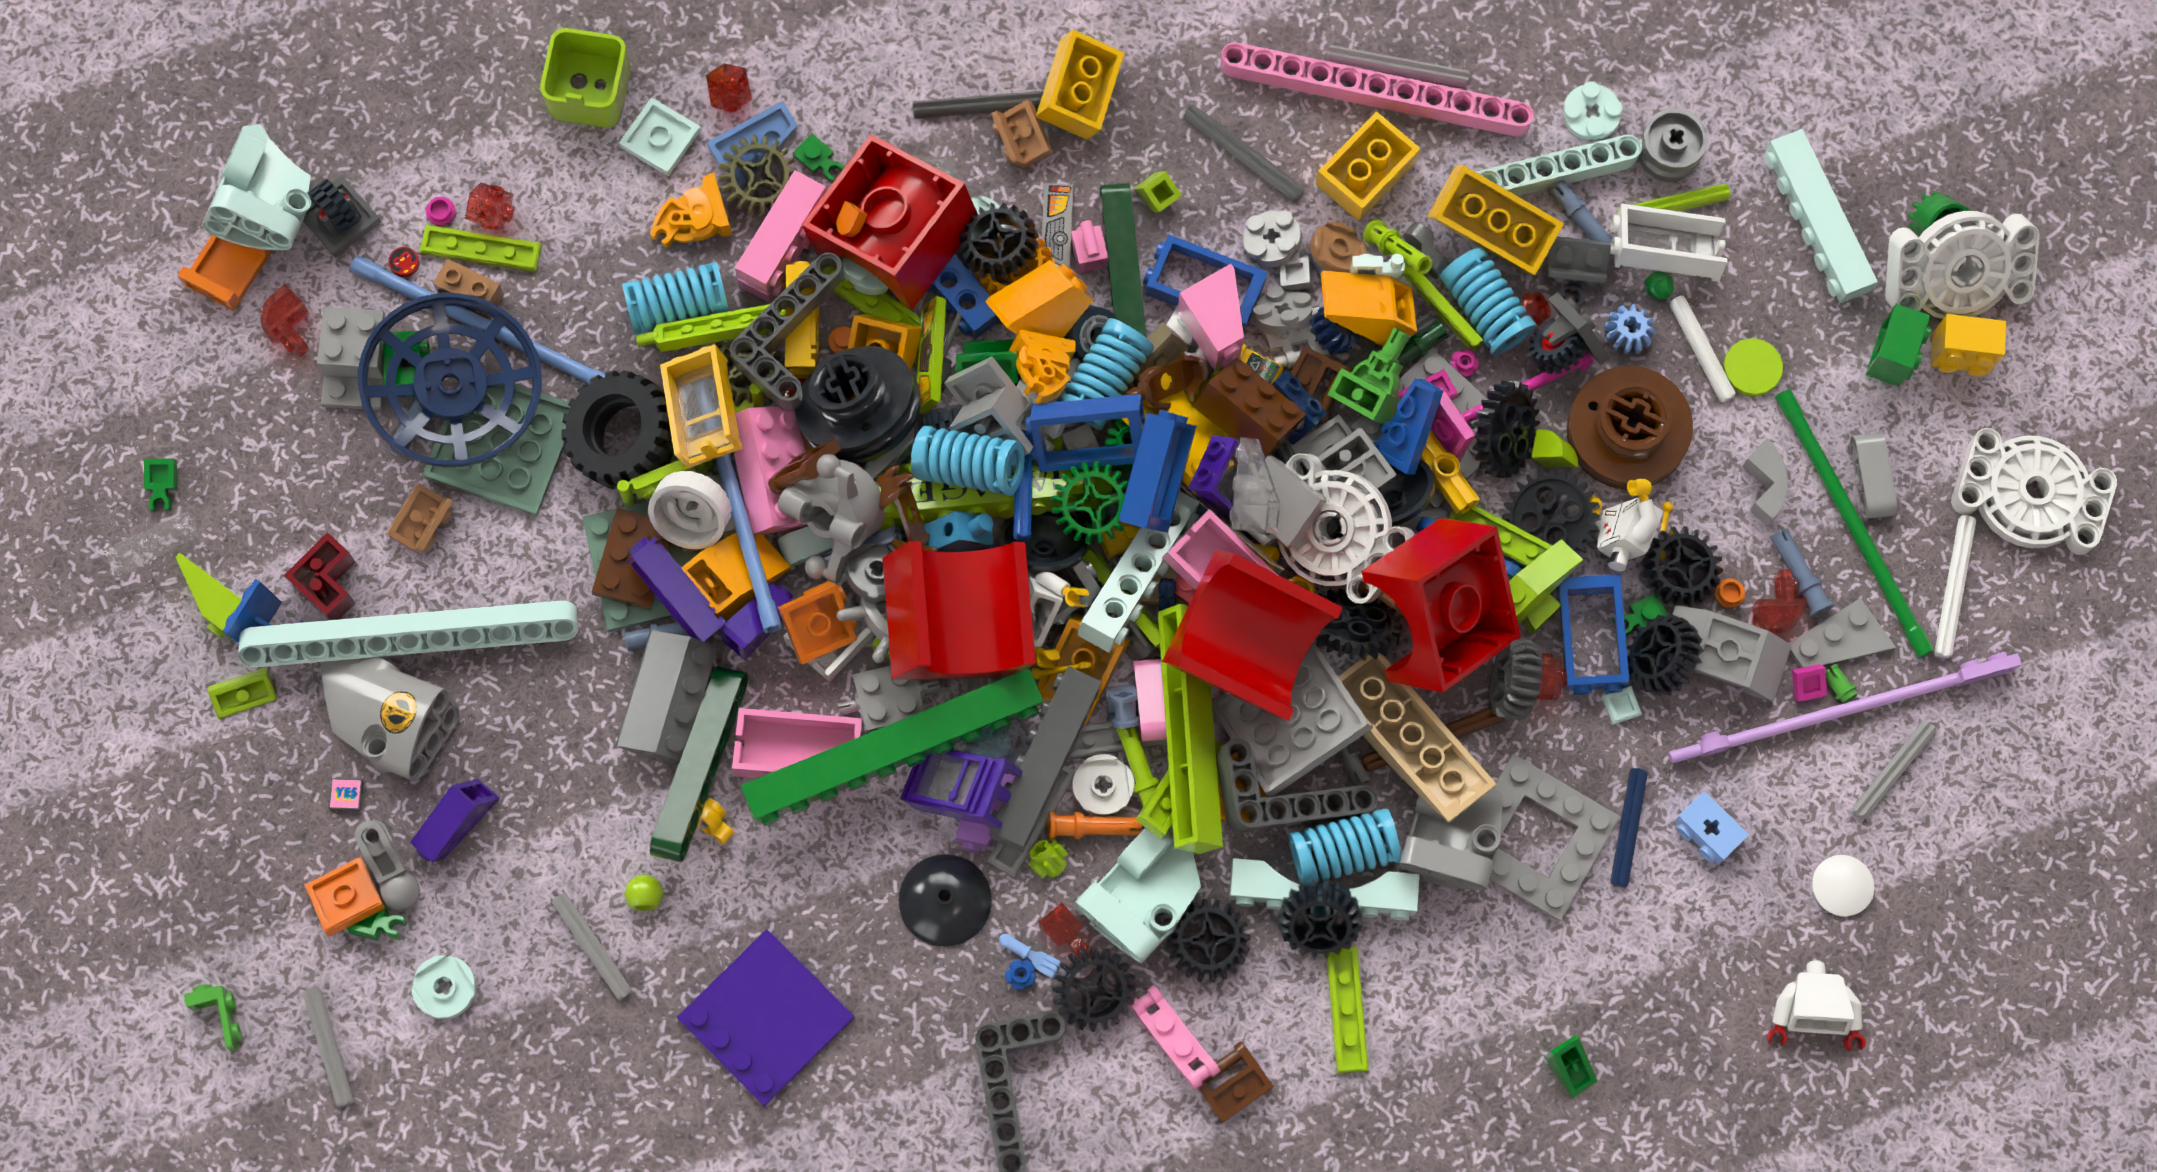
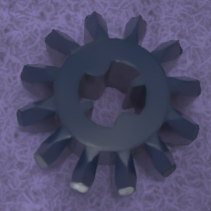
M1324 306L1310 320L1312 326L1310 332L1315 335V342L1321 344L1322 351L1327 349L1331 355L1346 353L1360 338L1359 334L1324 316Z

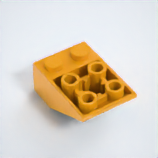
M1324 270L1321 272L1324 316L1330 321L1338 323L1382 346L1386 344L1393 327L1410 335V337L1417 332L1412 287L1390 276Z
M737 532L701 551L681 567L711 603L708 605V608L714 607L716 609L713 614L717 618L723 617L725 621L728 620L755 597ZM763 534L753 535L767 583H773L790 570L791 566Z

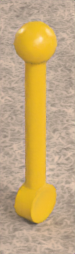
M1669 501L1662 504L1664 512L1660 531L1666 532L1669 513L1673 510V504ZM1663 550L1660 554L1659 561L1664 560L1666 557L1665 552Z
M1081 662L1069 667L1080 671L1091 670V662ZM1068 666L1043 670L1033 668L1031 674L1034 679H1040L1044 675L1064 673Z

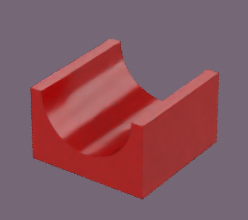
M870 134L801 226L817 256L824 253H833L855 262L882 281L897 296L903 306L913 310L959 249V245L962 244L959 240V234L967 232L965 230V223H972L971 214L978 216V213L965 183ZM845 201L854 204L867 214L862 229L854 237L842 235L837 230V219Z
M1440 518L1361 571L1364 583L1379 588L1398 605L1408 622L1412 634L1413 650L1385 670L1388 682L1443 693L1501 652L1514 640L1521 637L1497 526Z
M909 541L882 557L892 679L1005 678L1036 664L1025 542H1012L1004 546L978 551L933 552L923 550L921 541Z
M1215 550L1162 662L1263 712L1289 721L1294 712L1291 706V693L1300 665L1317 635L1330 621L1338 619L1343 607L1235 553Z

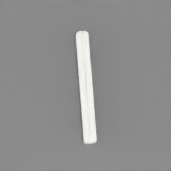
M1962 515L1958 519L1934 651L1935 656L1940 658H1950L1954 648L1976 519L1968 515Z

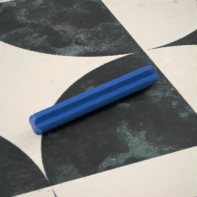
M1021 430L1027 439L1033 443V436L1028 435L1027 430ZM1031 452L1024 456L1022 478L1014 493V539L1017 541H1028L1031 536Z

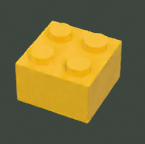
M1946 314L1932 333L1930 366L1939 367V371L1944 373H1953L1957 370L1968 371V374L1971 376H1984L1990 373L2005 355L2006 321Z

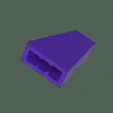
M770 582L768 586L771 597L775 602L780 621L782 622L778 607L792 601L793 595L784 586L779 585L776 587ZM756 597L748 602L720 629L722 641L744 661L771 634L765 633L757 609Z
M479 779L452 785L410 843L417 849L418 855L433 863L445 859L499 801L500 797Z

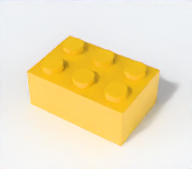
M1072 29L1059 41L1036 117L1086 140L1091 138L1101 130L1124 52Z
M1376 111L1318 171L1315 185L1357 221H1360L1417 163L1421 148Z

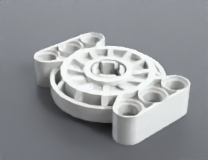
M1961 211L1949 214L1934 222L1920 237L1909 228H1899L1892 233L1889 240L1886 301L1892 308L1896 303L1916 311H1920L1923 308L1929 314L1941 319L1946 314L1975 317L1989 310L2004 295L2015 304L2026 303L2031 299L2035 291L2040 238L2039 230L2021 214L2010 215L2002 224L1991 215L1979 211ZM1964 262H1966V264L1964 265V267L1961 268L1960 270H1958V268L1960 267V265L1963 264Z
M1984 428L1978 431L1968 444L1951 504L1956 512L1963 515L1971 514L1979 509L1982 518L1990 529L2002 539L2014 545L2026 548H2047L2065 540L2068 549L2072 553L2084 555L2090 552L2101 539L2117 486V478L2107 468L2096 469L2088 475L2085 466L2076 454L2065 445L2050 438L2021 436L2003 443L2000 434L1996 430ZM1979 440L1985 441L1989 445L1990 450L1983 449L1979 444ZM1970 467L1979 469L1982 477L1975 476L1971 472ZM2094 480L2101 482L2104 490L2098 489L2094 484ZM2037 481L2036 486L2040 489L2044 498L2036 499L2031 497L2027 493L2026 485ZM1962 494L1971 496L1973 504L1965 502ZM2086 507L2092 508L2096 512V517L2090 516L2086 511ZM2078 534L2084 535L2088 539V544L2082 543L2078 538ZM2047 537H2050V538H2051V539H2046V540H2038V539H2044V538H2047Z
M1298 453L1293 455L1285 466L1316 492L1325 496L1327 501L1296 547L1288 549L1277 539L1282 555L1288 565L1298 575L1310 582L1324 586L1347 585V595L1355 603L1362 604L1375 601L1382 593V590L1371 584H1368L1369 593L1365 598L1361 597L1358 593V586L1363 581L1361 571L1376 562L1379 557H1383L1397 548L1394 545V537L1398 532L1404 535L1405 542L1412 538L1415 533L1407 527H1392V519L1386 501L1380 491L1368 480L1357 474L1341 470L1321 471V462L1313 454ZM1303 459H1306L1310 464V470L1306 475H1302L1299 470V465ZM1332 475L1348 477L1346 482L1334 481ZM1358 482L1364 485L1371 493L1369 494L1366 490L1359 487ZM1332 517L1341 518L1339 520L1342 526L1341 533L1343 534L1341 538L1332 539L1327 534L1326 525ZM1258 523V526L1260 528L1266 529L1264 526ZM1298 562H1299L1303 567H1305L1306 569L1310 570V573L1306 572V571L1298 564ZM1322 575H1333L1336 581H1327L1320 579Z

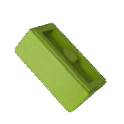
M268 667L211 685L207 691L218 719L277 700Z

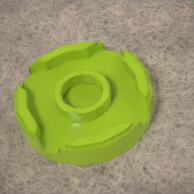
M1749 338L1740 340L1731 346L1724 357L1723 370L1732 387L1738 393L1756 397L1765 395L1775 388L1782 377L1783 363L1780 354L1774 346L1764 340Z

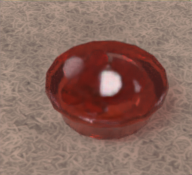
M1527 292L1523 295L1522 304L1526 309L1525 316H1531L1537 326L1546 322L1551 316L1550 305L1546 298L1539 292Z

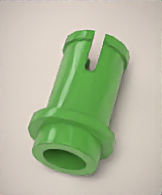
M1834 664L1830 667V671L1826 669V682L1837 695L1835 698L1837 701L1840 700L1843 704L1848 703L1858 695V692L1855 690L1857 686L1849 682L1838 664Z

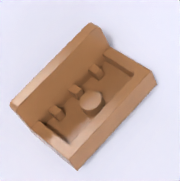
M1028 99L1005 113L997 110L991 113L995 122L993 123V129L1005 145L1003 152L1009 163L1025 168L1053 153L1041 121L1036 117L1035 107Z
M419 482L416 483L385 535L415 553L423 552L424 549L428 551L437 538L434 532L438 525H444L453 511L449 508L453 500L448 497L443 498Z

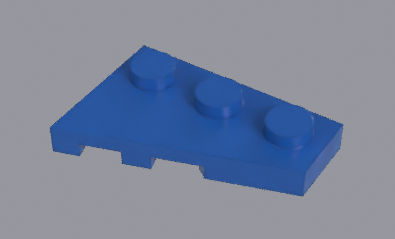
M1414 379L1397 404L1396 414L1391 421L1385 422L1380 429L1383 433L1376 442H1373L1385 460L1405 474L1415 475L1444 392L1424 379Z

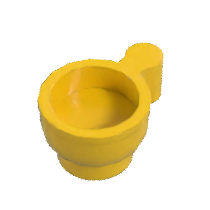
M708 798L697 826L699 827L702 819L708 825V828L701 830L707 835L713 836L721 845H724L735 834L733 829L722 821L727 815L725 809L714 799Z

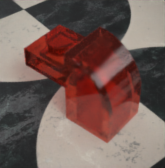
M284 284L263 304L260 313L261 326L272 343L278 339L289 353L295 350L301 357L310 350L302 337L293 328L310 313L295 293Z
M1792 569L1779 570L1774 576L1775 599H1757L1753 604L1754 626L1778 635L1791 629L1800 619L1805 610L1806 598L1794 599L1797 596L1798 586L1797 580L1792 579Z

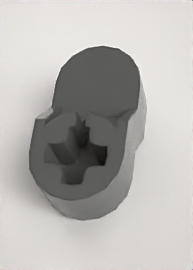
M1415 221L1403 234V238L1407 243L1432 259L1433 265L1427 274L1434 279H1438L1443 270L1449 265V262L1433 247V231L1422 223Z

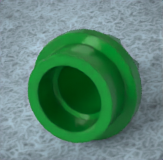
M1655 271L1644 280V284L1647 287L1645 291L1656 300L1667 299L1674 290L1673 277L1671 274Z

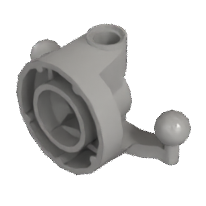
M826 454L822 455L817 461L818 477L809 481L804 479L793 486L787 487L780 495L778 509L801 522L807 523L812 532L819 537L832 538L834 540L829 564L824 557L812 556L805 563V571L812 579L817 580L824 577L838 584L842 578V571L848 561L850 552L853 549L859 548L865 540L881 528L885 512L884 509L880 510L879 508L880 490L866 471L855 463L839 460L834 455Z

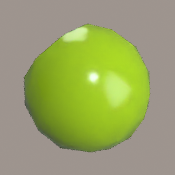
M639 874L627 883L624 896L626 904L631 909L650 911L659 907L664 891L662 884L655 877L649 874Z

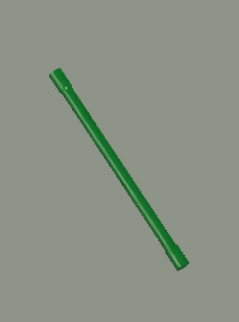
M1788 389L1775 396L1778 405L1786 419L1791 423L1901 623L1906 638L1917 658L1919 659L1924 657L1923 655L1932 653L1934 651L1933 646L1923 628L1916 621L1803 415V410L1791 389Z

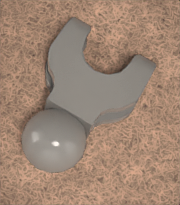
M378 820L361 823L355 831V840L378 884L381 883L380 896L382 901L393 910L409 909L419 898L420 887L417 879L412 874L406 872L407 868L387 826ZM371 828L375 829L379 835V839L375 844L370 843L367 839V833Z

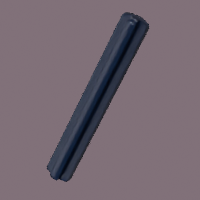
M1631 768L1629 772L1610 883L1615 887L1625 888L1629 884L1648 773L1640 768Z

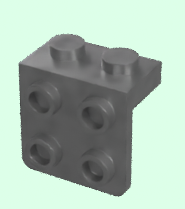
M1082 558L1079 562L1065 570L1075 584L1071 588L1088 590L1089 596H1079L1080 602L1085 605V607L1081 608H1086L1093 604L1101 589L1095 581V578L1098 577L1095 569L1089 561L1085 562ZM1064 596L1052 624L1060 625L1071 618V612L1079 607L1067 605Z

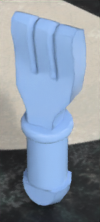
M1002 934L999 937V943L1004 949L1011 950L1021 956L1023 960L1027 958L1036 970L1053 979V975L1057 973L1061 961L1042 951H1032L1031 946H1026L1010 934Z

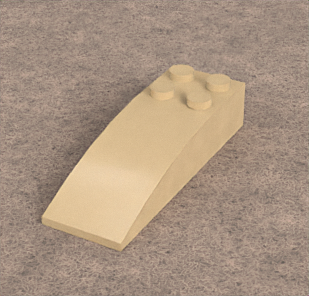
M1379 653L1378 659L1367 655L1365 661L1360 659L1338 676L1373 728L1365 733L1363 737L1429 806L1450 823L1496 787L1497 784L1411 686L1387 681L1385 670L1392 666V664L1384 655Z

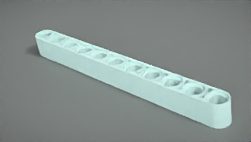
M550 601L249 627L240 633L238 659L242 665L256 668L566 641L575 637L578 632L577 609L569 601Z

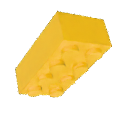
M1455 165L1427 215L1433 221L1478 247H1484L1487 252L1529 275H1536L1564 225L1563 222L1465 165Z

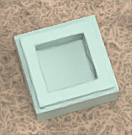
M1631 686L1623 688L1622 692L1602 695V700L1612 725L1642 715Z

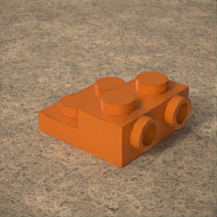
M830 580L802 592L803 596L778 607L798 661L802 665L857 640L854 630L858 629L856 621L841 622L837 619V612L846 609L844 603L847 602V598L843 588Z

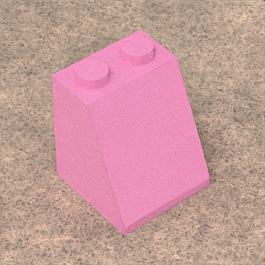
M1229 264L1180 292L1177 314L1215 371L1222 367L1225 368L1236 357H1241L1244 340L1235 270L1232 264Z

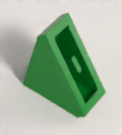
M1574 1035L1544 1057L1572 1098L1598 1081L1577 1035Z

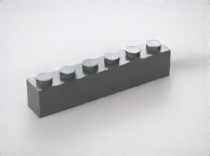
M1069 666L1065 674L1059 672L1052 686V690L1056 691L1052 701L1046 700L1040 711L1039 717L1043 718L1038 729L1032 728L1027 738L1026 744L1030 745L1026 755L1020 754L1015 763V766L1021 769L1023 773L1021 777L1015 776L1012 784L1007 782L1004 786L1011 792V798L1008 802L1002 803L999 811L993 810L991 813L992 816L1003 822L1000 829L987 826L991 828L989 837L1015 850L1024 852L1098 696L1102 681Z

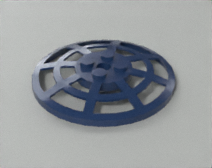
M436 293L418 297L390 312L375 327L367 339L358 368V390L362 407L371 426L378 435L394 450L406 457L427 465L439 467H465L479 464L498 456L510 448L525 433L532 422L539 405L542 388L541 365L537 350L530 336L520 323L497 305L472 295L460 293ZM445 306L472 308L486 313L494 319L484 333L466 325L447 324ZM433 307L434 326L417 331L404 342L389 331L396 323L408 315ZM503 326L508 328L520 342L528 357L530 366L512 370L506 354L494 341ZM449 334L464 335L475 339L477 342L468 353L461 349L451 348ZM437 335L438 350L431 352L424 358L411 349L422 340ZM382 340L395 351L387 369L386 385H368L369 364L376 346ZM487 349L497 358L503 372L486 375L483 366L478 360ZM402 359H405L416 368L413 384L395 385L396 373ZM452 377L459 382V386L455 390L449 391L442 387V381L445 378ZM532 378L533 388L530 404L524 419L519 424L505 416L513 399L514 382ZM505 384L504 397L498 410L483 402L487 387ZM388 397L394 414L406 427L396 439L389 435L378 421L372 409L370 398ZM397 397H416L423 409L413 421L403 411ZM476 411L489 420L479 429L464 434L462 418ZM433 416L449 420L451 435L435 434L423 429V427ZM497 425L512 433L506 441L493 450L468 458L466 442L483 437ZM416 435L434 443L453 444L456 460L430 458L406 448V446Z

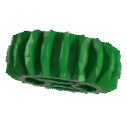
M1098 461L1094 462L1093 471H1089L1087 462H1082L1083 472L1079 473L1077 468L1072 466L1070 471L1074 477L1070 479L1066 474H1062L1060 477L1066 482V485L1064 487L1060 484L1054 485V489L1062 493L1061 497L1051 496V501L1060 502V507H1054L1051 510L1052 513L1062 512L1063 517L1058 518L1056 524L1060 525L1065 521L1069 524L1063 530L1066 535L1072 529H1075L1074 540L1078 541L1081 534L1084 533L1086 534V544L1091 543L1092 535H1096L1098 543H1103L1102 533L1106 532L1107 536L1113 539L1115 535L1111 529L1114 526L1120 532L1124 530V527L1118 523L1126 494L1123 493L1122 488L1127 487L1129 482L1125 480L1118 484L1116 480L1122 473L1117 471L1112 477L1108 475L1111 470V465L1109 464L1104 467L1103 472H1100V463ZM1092 477H1098L1107 481L1113 487L1115 493L1108 495L1099 494L1094 487ZM1083 479V497L1078 501L1067 503L1071 488L1075 483ZM1089 487L1094 498H1108L1107 501L1101 502L1100 506H1097L1098 509L1095 511L1096 519L1090 507H1077L1078 504L1084 503L1085 499L1088 500L1087 496L1090 494ZM1117 502L1115 515L1107 524L1102 526V508L1105 505ZM1086 511L1090 516L1093 528L1080 526L1072 519L1069 512Z

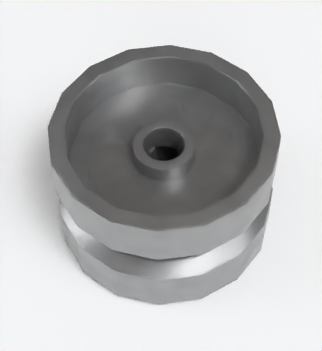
M1680 108L1665 109L1656 113L1647 122L1640 138L1642 149L1638 157L1639 162L1648 174L1664 182H1677L1689 177L1698 168L1708 144L1705 126L1693 113Z

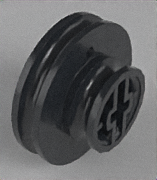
M876 346L855 347L832 354L820 362L801 387L803 403L795 410L798 426L812 448L835 439L841 449L834 456L839 460L857 464L886 454L906 438L919 417L921 390L905 361L893 351Z

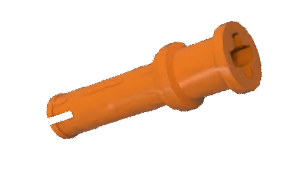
M1049 811L1047 815L1048 839H1054L1055 836H1073L1074 839L1079 840L1083 838V835L1138 836L1142 832L1139 830V828H1142V825L1135 820L1137 817L1084 816L1080 812H1074L1073 815H1064Z

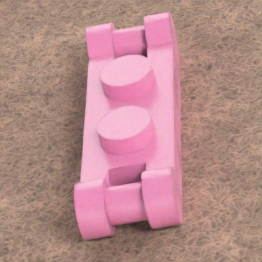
M1152 985L1146 990L1147 993L1140 999L1134 998V1004L1129 1006L1190 1086L1197 1090L1203 1085V1080L1210 1075L1214 1077L1221 1071L1215 1061L1206 1053L1167 1003L1157 987ZM1155 1003L1159 1010L1150 1016L1146 1009ZM1199 1060L1202 1066L1193 1071L1190 1066Z

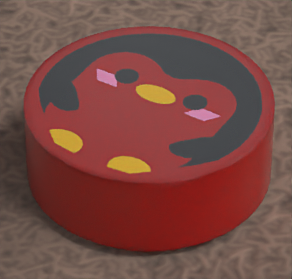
M409 247L395 249L390 254L388 260L392 272L399 277L412 276L417 272L420 264L416 252Z

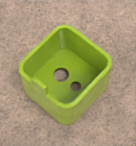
M561 28L552 34L542 74L540 91L546 109L553 119L604 128L613 127L620 121L631 73V64L624 41L620 37L611 34L571 28ZM577 75L585 76L587 78V85L582 89H575L571 86L572 78ZM597 81H604L606 87L602 90L596 89L595 84Z

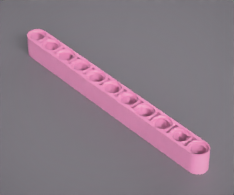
M1232 42L1227 44L1221 54L1220 68L1222 72L1229 77L1514 137L1525 135L1533 120L1532 108L1528 104L1242 43ZM1235 57L1240 62L1236 64L1230 63L1227 59ZM1259 63L1266 64L1269 68L1259 69L1256 67V65ZM1287 69H1292L1296 71L1297 74L1288 75L1284 71ZM1320 75L1326 80L1316 81L1313 79V76ZM1349 81L1354 86L1345 87L1341 84V82ZM1377 87L1380 88L1382 92L1373 93L1370 90V88ZM1406 93L1411 98L1402 99L1398 96V94ZM1426 100H1437L1439 105H1431ZM1456 105H1463V106H1465L1468 110H1467V111H1459L1458 109H1456L1455 106H1456ZM1492 111L1496 114V117H1488L1484 112ZM1520 117L1525 123H1517L1512 118Z

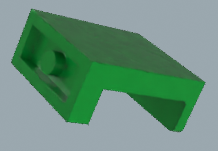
M1014 339L964 342L963 354L956 355L957 373L987 358L993 357L1011 381L1018 383L1021 376L1018 374L1016 367L1017 351H1009Z

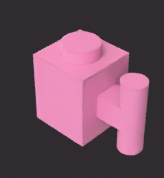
M1091 220L1081 222L1080 227L1075 231H1071V243L1078 272L1083 273L1107 268L1108 255L1100 225L1093 227Z

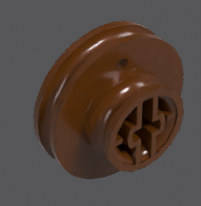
M1638 366L1611 368L1590 379L1576 396L1567 420L1568 443L1576 451L1578 464L1581 468L1600 483L1627 490V483L1630 480L1646 479L1654 486L1668 478L1677 469L1687 453L1693 434L1691 410L1686 398L1678 387L1660 373ZM1590 403L1597 404L1598 409L1596 411H1592L1589 409L1588 405ZM1628 419L1637 423L1636 428L1629 427L1626 424Z

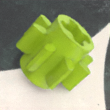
M1052 839L1050 843L1047 840H1041L1030 850V857L1033 860L1028 865L1041 878H1044L1046 875L1056 877L1066 867L1064 857L1068 855V852L1055 839Z

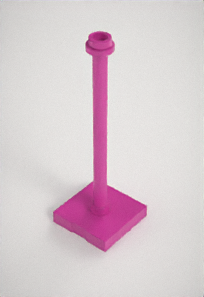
M1586 351L1584 352L1585 356L1583 359L1577 358L1579 361L1577 366L1574 364L1570 365L1571 370L1566 372L1563 368L1561 374H1556L1555 371L1549 374L1545 371L1522 384L1528 385V390L1534 391L1577 368H1580L1582 371L1589 369L1590 365L1593 364V357ZM1444 391L1431 431L1445 451L1455 455L1459 462H1461L1467 447L1475 437V433L1468 423L1479 418L1476 412L1477 410L1482 411L1483 406L1481 403L1460 414Z

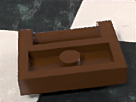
M1304 346L1290 374L1300 381L1302 387L1312 398L1327 369L1330 368L1336 371L1320 402L1322 409L1327 413L1321 421L1327 423L1330 417L1328 412L1335 400L1327 394L1341 368L1352 372L1353 369Z
M830 440L797 455L769 479L768 485L770 490L775 494H779L788 486L804 479L809 481L818 477L819 473L816 467L818 459L826 454L835 455L841 449L836 440Z
M1242 1041L1233 1046L1234 1050L1215 1062L1221 1072L1214 1077L1211 1075L1202 1081L1203 1085L1198 1088V1091L1221 1124L1274 1087ZM1240 1060L1245 1063L1246 1068L1214 1090L1210 1089L1207 1084Z

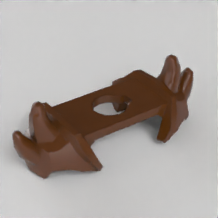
M1183 353L1173 363L1163 367L1151 366L1139 375L1138 386L1127 390L1126 395L1141 394L1143 405L1158 415L1159 410L1167 412L1171 408V403L1158 401L1178 392L1184 391L1191 404L1194 403L1201 387L1210 378V369L1206 360L1192 355L1187 356ZM1164 373H1167L1172 378V382H1170L1167 390H1164L1161 385V377Z
M891 466L883 475H879L877 483L881 487L879 508L883 510L892 502L897 505L908 538L907 542L892 540L893 548L897 549L909 541H921L923 550L938 552L937 547L926 545L930 534L925 531L911 489L913 483L912 481L907 482L913 479V474H896L900 466ZM908 507L913 514L912 523L908 519Z

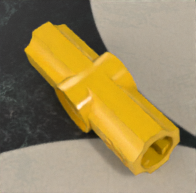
M1430 430L1420 460L1430 467L1435 478V489L1440 490L1457 515H1462L1477 505L1480 499L1460 472L1458 458L1451 453H1447ZM1439 469L1445 470L1447 474L1441 472Z

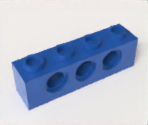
M954 254L927 292L933 291L937 296L946 299V314L951 312L956 317L957 313H962L958 329L965 336L970 334L976 340L998 323L1000 319L985 302L990 295ZM946 280H953L957 283L952 288H946L941 285ZM966 301H970L975 304V306L970 310H965L960 307V305Z

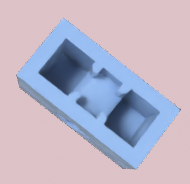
M1705 791L1674 821L1678 825L1676 827L1677 832L1687 841L1692 839L1700 847L1698 851L1705 860L1710 863L1715 861L1718 865L1749 835ZM1709 825L1713 826V832L1709 835L1705 834L1704 830Z

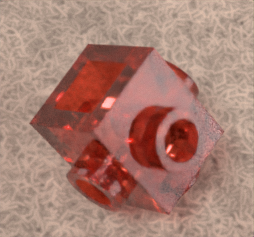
M723 63L706 75L711 107L732 113L739 111L743 105L752 100L746 68Z
M481 182L469 193L465 219L478 223L485 229L498 230L506 222L509 223L513 217L515 207L512 205L514 194L504 191L498 185H487Z

